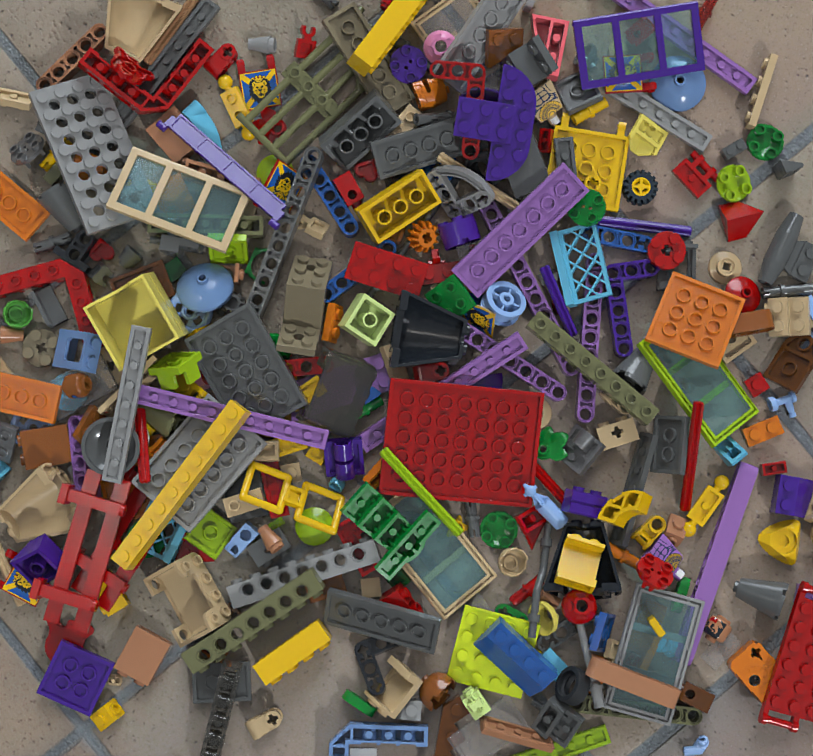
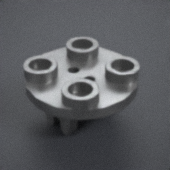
M33 132L25 134L21 141L10 147L11 161L16 165H26L30 169L32 166L29 162L34 160L40 153L43 157L46 155L43 150V138Z

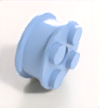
M497 281L489 286L487 292L482 296L480 306L496 313L495 325L507 327L513 325L524 312L526 299L522 291L514 284L506 281Z

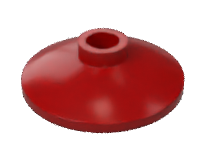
M739 276L727 283L726 292L746 299L741 313L754 311L758 307L761 299L760 291L751 279Z

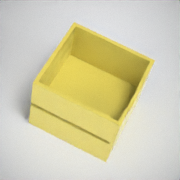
M154 272L141 274L112 293L83 307L119 372L123 370L131 325L152 328L147 357L189 334Z

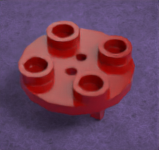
M647 553L638 561L636 571L643 581L642 588L649 586V592H652L654 589L664 590L673 582V566L669 562H664L651 553Z

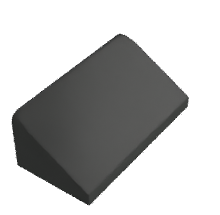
M780 160L772 169L777 180H781L798 172L803 168L804 164Z

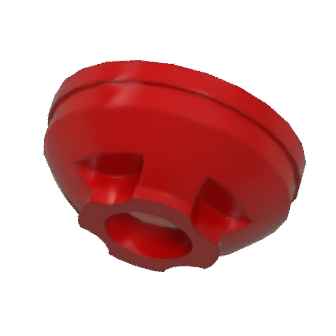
M573 589L563 597L561 609L564 617L569 622L580 625L593 619L597 611V603L592 594ZM579 600H583L587 604L584 612H580L576 608Z

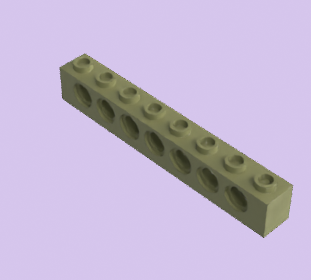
M540 310L525 327L643 426H647L660 411Z
M312 566L186 649L180 655L193 674L198 671L201 674L210 668L209 664L214 660L218 663L226 657L225 653L228 651L235 652L241 648V643L246 639L250 642L258 636L257 632L264 629V631H267L275 625L273 622L278 618L282 621L291 615L289 611L295 607L299 610L307 604L306 600L310 597H313V599L323 594L322 589H324L325 584ZM298 586H306L308 593L301 594L298 591ZM283 596L291 598L292 602L290 605H285L282 602ZM266 607L274 608L275 615H268ZM251 617L258 619V626L250 624ZM234 628L241 629L243 635L237 637L234 634ZM218 639L225 640L226 647H220L217 642ZM203 649L208 650L210 658L203 657L201 651Z

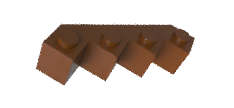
M459 693L442 705L433 756H454L451 750L465 741V737L456 725V722L470 712L463 704Z

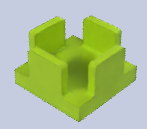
M170 352L148 368L149 376H157L161 389L172 390L179 387L175 375L183 374L186 383L192 384L201 377L197 364L202 359L201 352Z

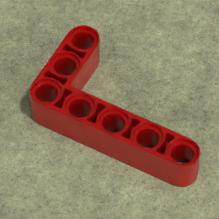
M436 60L430 65V74L434 78L467 81L466 97L484 100L486 70L482 64ZM438 63L444 67V72L440 75L433 72V66ZM455 65H460L463 68V74L455 76L452 73V68ZM474 67H480L483 70L481 77L475 78L472 76L471 71ZM472 87L480 88V96L472 97L470 95ZM463 137L462 155L464 158L472 160L478 156L480 140ZM466 146H474L476 152L473 155H467L465 153Z

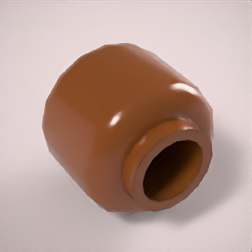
M83 372L66 375L62 383L63 392L71 399L86 397L92 389V380Z

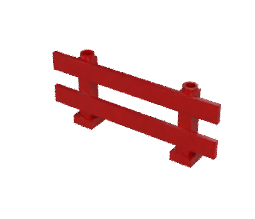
M134 465L125 472L123 479L132 481L138 474V467ZM136 486L126 501L127 511L125 516L121 518L112 551L147 499V496ZM82 546L76 563L82 569L70 586L81 594L83 593L95 552L94 549L89 557L84 554L86 549ZM151 547L133 570H124L122 567H119L116 573L109 569L106 570L103 582L108 586L98 599L100 607L109 612L120 594L126 593L130 587L129 581Z
M87 469L81 491L75 490L76 485L62 483L57 502L61 504L73 502L77 505L53 585L47 584L48 579L34 578L29 598L35 600L43 597L49 599L43 620L59 624L64 604L78 608L72 629L88 633L93 614L99 607V593L121 518L125 516L127 511L126 501L132 484L131 481L123 479L122 484H114L110 500L98 497L96 495L102 475L92 469ZM92 509L106 512L81 595L69 591V587Z

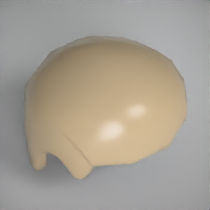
M517 547L507 548L499 555L498 567L504 575L510 577L519 576L526 570L528 556L524 550Z

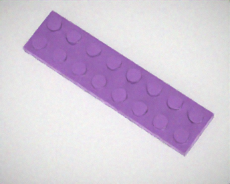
M562 162L463 257L451 271L479 298L489 286L503 275L590 190Z

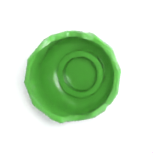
M12 300L3 308V319L8 326L21 329L27 326L33 319V309L23 300Z

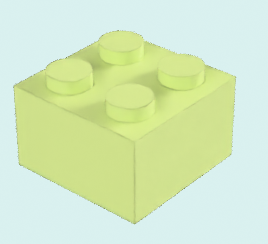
M357 293L338 326L366 345L376 347L395 313L367 294Z

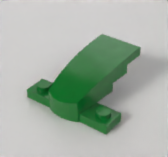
M367 481L340 509L357 527L389 550L374 566L375 570L389 581L405 563L412 561L420 554L426 543L425 541L442 523L425 509L411 525Z

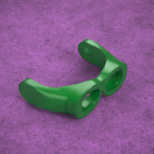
M255 247L244 272L254 281L256 277L252 273L251 264L257 255L266 253L267 249Z

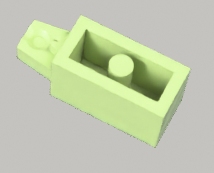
M468 686L462 691L461 700L475 721L492 710L477 686Z

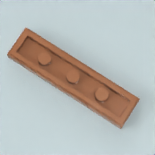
M486 715L479 719L481 734L552 753L554 750L553 739L550 736L544 739L534 729Z

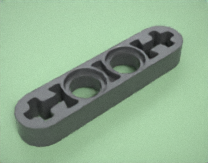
M597 603L598 609L596 613L599 615L600 611L602 612V608ZM587 604L580 608L581 612L586 610ZM596 615L589 622L585 623L584 627L594 622ZM566 618L558 623L557 629L564 627L567 634L565 637L559 638L556 635V631L552 633L553 637L558 640L556 643H554V640L548 643L552 650L578 633L577 627L573 626ZM540 635L537 638L536 645L540 651L545 652L548 649L540 645L542 644L541 640L543 638L545 640L550 639V635Z

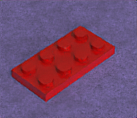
M355 241L344 278L400 295L401 290H406L419 296L429 264Z

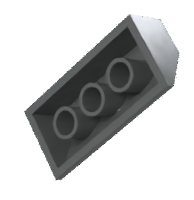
M374 88L319 137V145L346 172L371 150L369 142L386 137L402 123V120L389 102Z

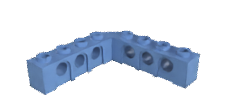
M350 721L330 739L329 756H349V744L376 743V745H380V743L396 744V746H400V744H413L416 747H428V724Z

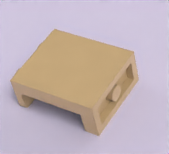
M391 655L387 662L393 667L384 678L386 684L384 694L374 696L368 690H365L364 694L368 697L367 701L372 706L378 707L377 711L386 718L388 715L395 719L423 681L403 662ZM379 684V686L376 688L377 692L380 691V687L382 686V684Z

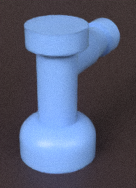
M788 392V395L777 399L773 396L766 398L767 406L771 412L777 411L780 405L785 404L789 418L797 416L793 403L797 402L795 393Z

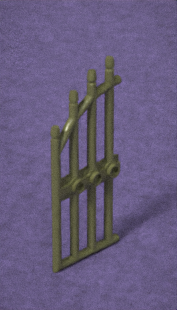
M362 6L358 7L360 12L363 13L365 9ZM330 35L299 65L293 61L281 73L284 79L246 116L242 113L236 116L277 159H280L288 166L365 91L356 77L355 90L340 105L331 98L354 75L351 68L326 92L318 85L344 58L341 52L330 60L313 78L304 71L334 42ZM291 84L298 93L258 130L251 121ZM304 97L312 106L272 144L264 135ZM318 111L325 120L285 157L278 149Z

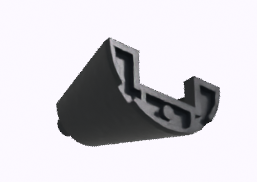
M401 290L398 298L400 304L396 305L389 352H392V355L389 357V366L396 368L462 359V355H466L467 344L464 343V338L469 336L470 332L468 320L411 292Z
M571 520L570 523H566L543 591L553 596H558V593L565 596L568 593L567 586L554 583L566 536L568 534H578L582 538L588 540L595 539L600 541L601 544L606 545L599 562L595 579L597 580L596 587L592 592L595 600L611 598V594L614 593L615 596H619L622 593V587L604 522H601V520H590L589 524H582L583 521Z

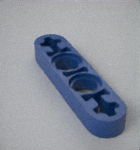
M596 225L598 233L599 230L602 231L600 234L601 245L647 254V249L645 250L643 245L638 244L637 248H634L636 238H639V243H644L647 240L649 244L652 237ZM592 227L586 228L581 236L590 240V238H588V234H586L585 231L592 229ZM606 232L613 234L614 240L612 242L604 240L603 236ZM624 236L632 238L631 246H625L622 243Z

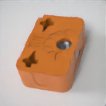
M749 640L727 660V667L758 702L762 704L776 660L759 642ZM752 648L756 649L755 652L758 657L752 655ZM751 676L755 677V683L750 682Z

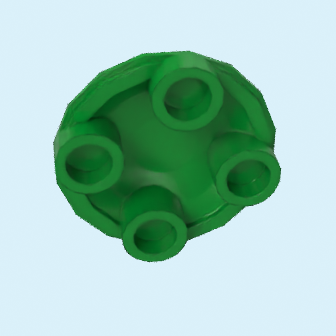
M758 124L747 135V149L758 160H773L783 150L784 134L772 125Z
M494 511L487 514L480 524L481 538L486 545L492 548H507L517 537V523L505 511Z

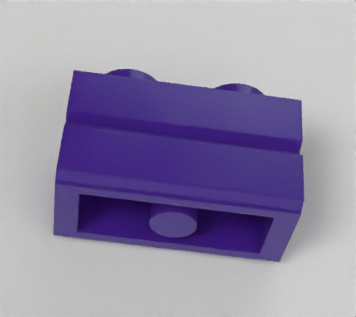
M573 486V489H565L561 510L564 512L597 519L601 509L608 500L607 497L601 496L602 492L590 490V493L584 492L585 488Z

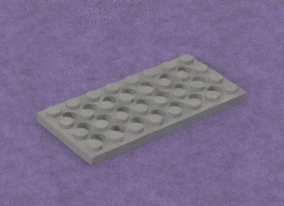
M89 75L29 92V99L87 236L136 220L106 208L112 192H107L104 189V185L109 183L115 187L122 169H118L114 165V162L120 160L125 165L133 147L111 93ZM85 92H93L95 94V98L88 99L85 96ZM73 96L77 99V103L70 104L67 98ZM49 103H58L59 109H51ZM95 108L100 109L102 116H95L92 110ZM81 114L85 120L78 122L75 120L74 115ZM63 119L67 126L59 127L56 121ZM100 126H107L110 132L103 134L100 131ZM82 132H90L92 138L84 139L82 137ZM71 137L74 140V144L67 145L63 139ZM107 144H115L117 146V150L110 151L107 148ZM97 149L99 156H91L89 150ZM71 155H79L81 162H73ZM137 159L129 176L132 185L124 187L118 202L145 213L153 193ZM103 166L106 168L107 173L104 175L99 174L96 168ZM86 172L89 179L81 180L78 173ZM86 190H94L96 192V197H88L86 195ZM129 196H137L139 198V203H131L129 200ZM157 205V207H156L154 213H158V212H159L160 209H159L158 205ZM93 208H102L104 214L101 216L96 215L93 212Z

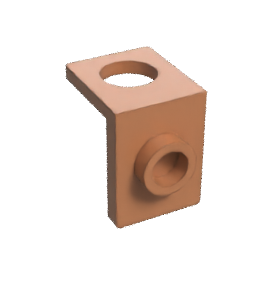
M235 263V266L221 265L233 272L234 285H240L241 280H244V269H242L240 263Z

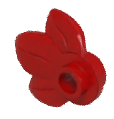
M265 108L260 112L262 119L255 120L252 124L259 130L276 114L274 110ZM280 120L264 136L273 143L276 138H279L287 130L285 122ZM276 126L281 127V130L279 132L274 131V128Z

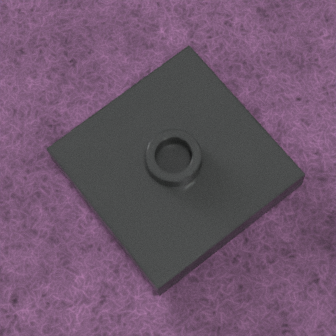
M579 72L553 83L558 97L569 116L603 100V96L598 88L581 90ZM588 73V80L590 81V80H593V79L591 78V76H590L589 73Z

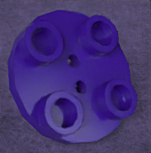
M404 45L398 48L390 58L389 68L391 74L397 81L404 84L417 82L424 76L427 70V58L420 49Z

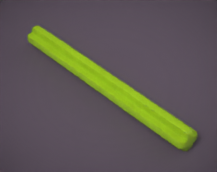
M388 447L383 448L379 453L382 458L456 537L462 534L463 528Z

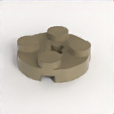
M46 329L31 331L23 341L22 355L30 364L36 367L50 366L54 360L58 340L57 335ZM45 343L44 347L47 348L46 352L42 351L40 354L39 349L37 347L38 345Z

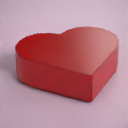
M374 159L356 164L354 171L357 177L364 178L369 183L377 180L378 174Z
M100 238L91 248L89 255L96 262L103 259L109 261L115 257V250Z

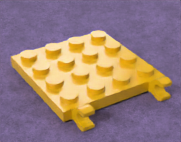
M563 113L560 125L554 126L553 139L573 137L577 177L584 184L586 177L589 175L599 176L602 184L597 192L605 199L606 211L617 213L629 147V139L625 136L627 123L619 122L615 135L568 127L570 116L567 113ZM553 140L547 169L549 175L556 169ZM590 179L589 183L587 182L588 186H592L593 189L595 185H598L593 179Z

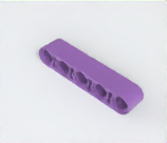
M84 414L71 416L68 420L74 485H76L75 490L81 491L87 469H91L83 458L81 444L72 436ZM99 485L96 496L102 498L101 485Z

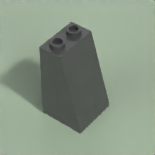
M533 131L529 153L525 162L519 170L508 177L518 202L523 201L549 176Z

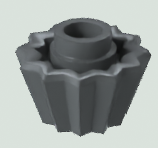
M233 291L231 298L222 306L221 311L228 315L245 305V298L242 297L241 293Z

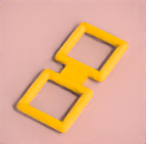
M253 460L247 468L239 494L241 501L278 515L283 513L284 507L287 505L295 508L293 517L295 521L331 535L337 533L342 514L340 509L345 503L344 495L308 481L303 482L302 488L291 485L292 476L290 474ZM255 469L284 480L277 505L248 495ZM309 490L337 501L331 526L302 515Z

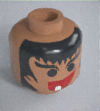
M720 614L717 616L711 615L703 630L706 633L705 638L713 644L716 641L723 643L732 631L731 622Z

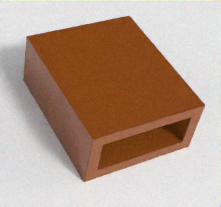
M67 422L20 430V435H17L18 447L22 446L23 454H20L21 465H25L26 470L36 469L44 463H52L53 466L72 462Z

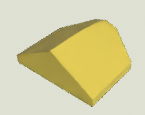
M640 113L628 135L630 151L637 156H655L664 143L668 132Z

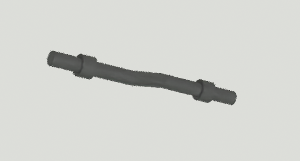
M550 523L544 524L543 538H541L540 546H542L540 569L533 589L531 613L528 614V638H536L537 623L540 621V615H538L540 594L547 572L549 549L552 547V525Z

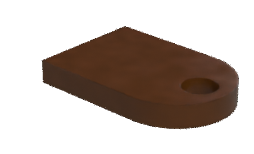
M809 335L790 336L787 338L764 372L763 377L797 394L813 370V338ZM802 342H810V345L807 348H800Z

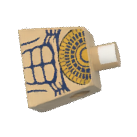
M545 78L534 86L537 103L535 119L540 123L547 120L551 127L561 121L556 112L563 106L552 81Z

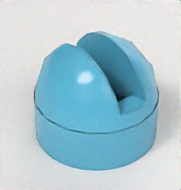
M335 476L328 485L332 490L342 492L346 483L336 479Z

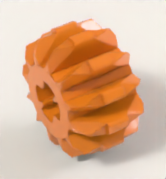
M418 220L417 224L412 223V230H407L410 233V236L406 237L410 241L409 246L417 252L422 251L426 253L429 249H434V243H439L436 237L440 234L436 232L437 227L432 225L430 221Z

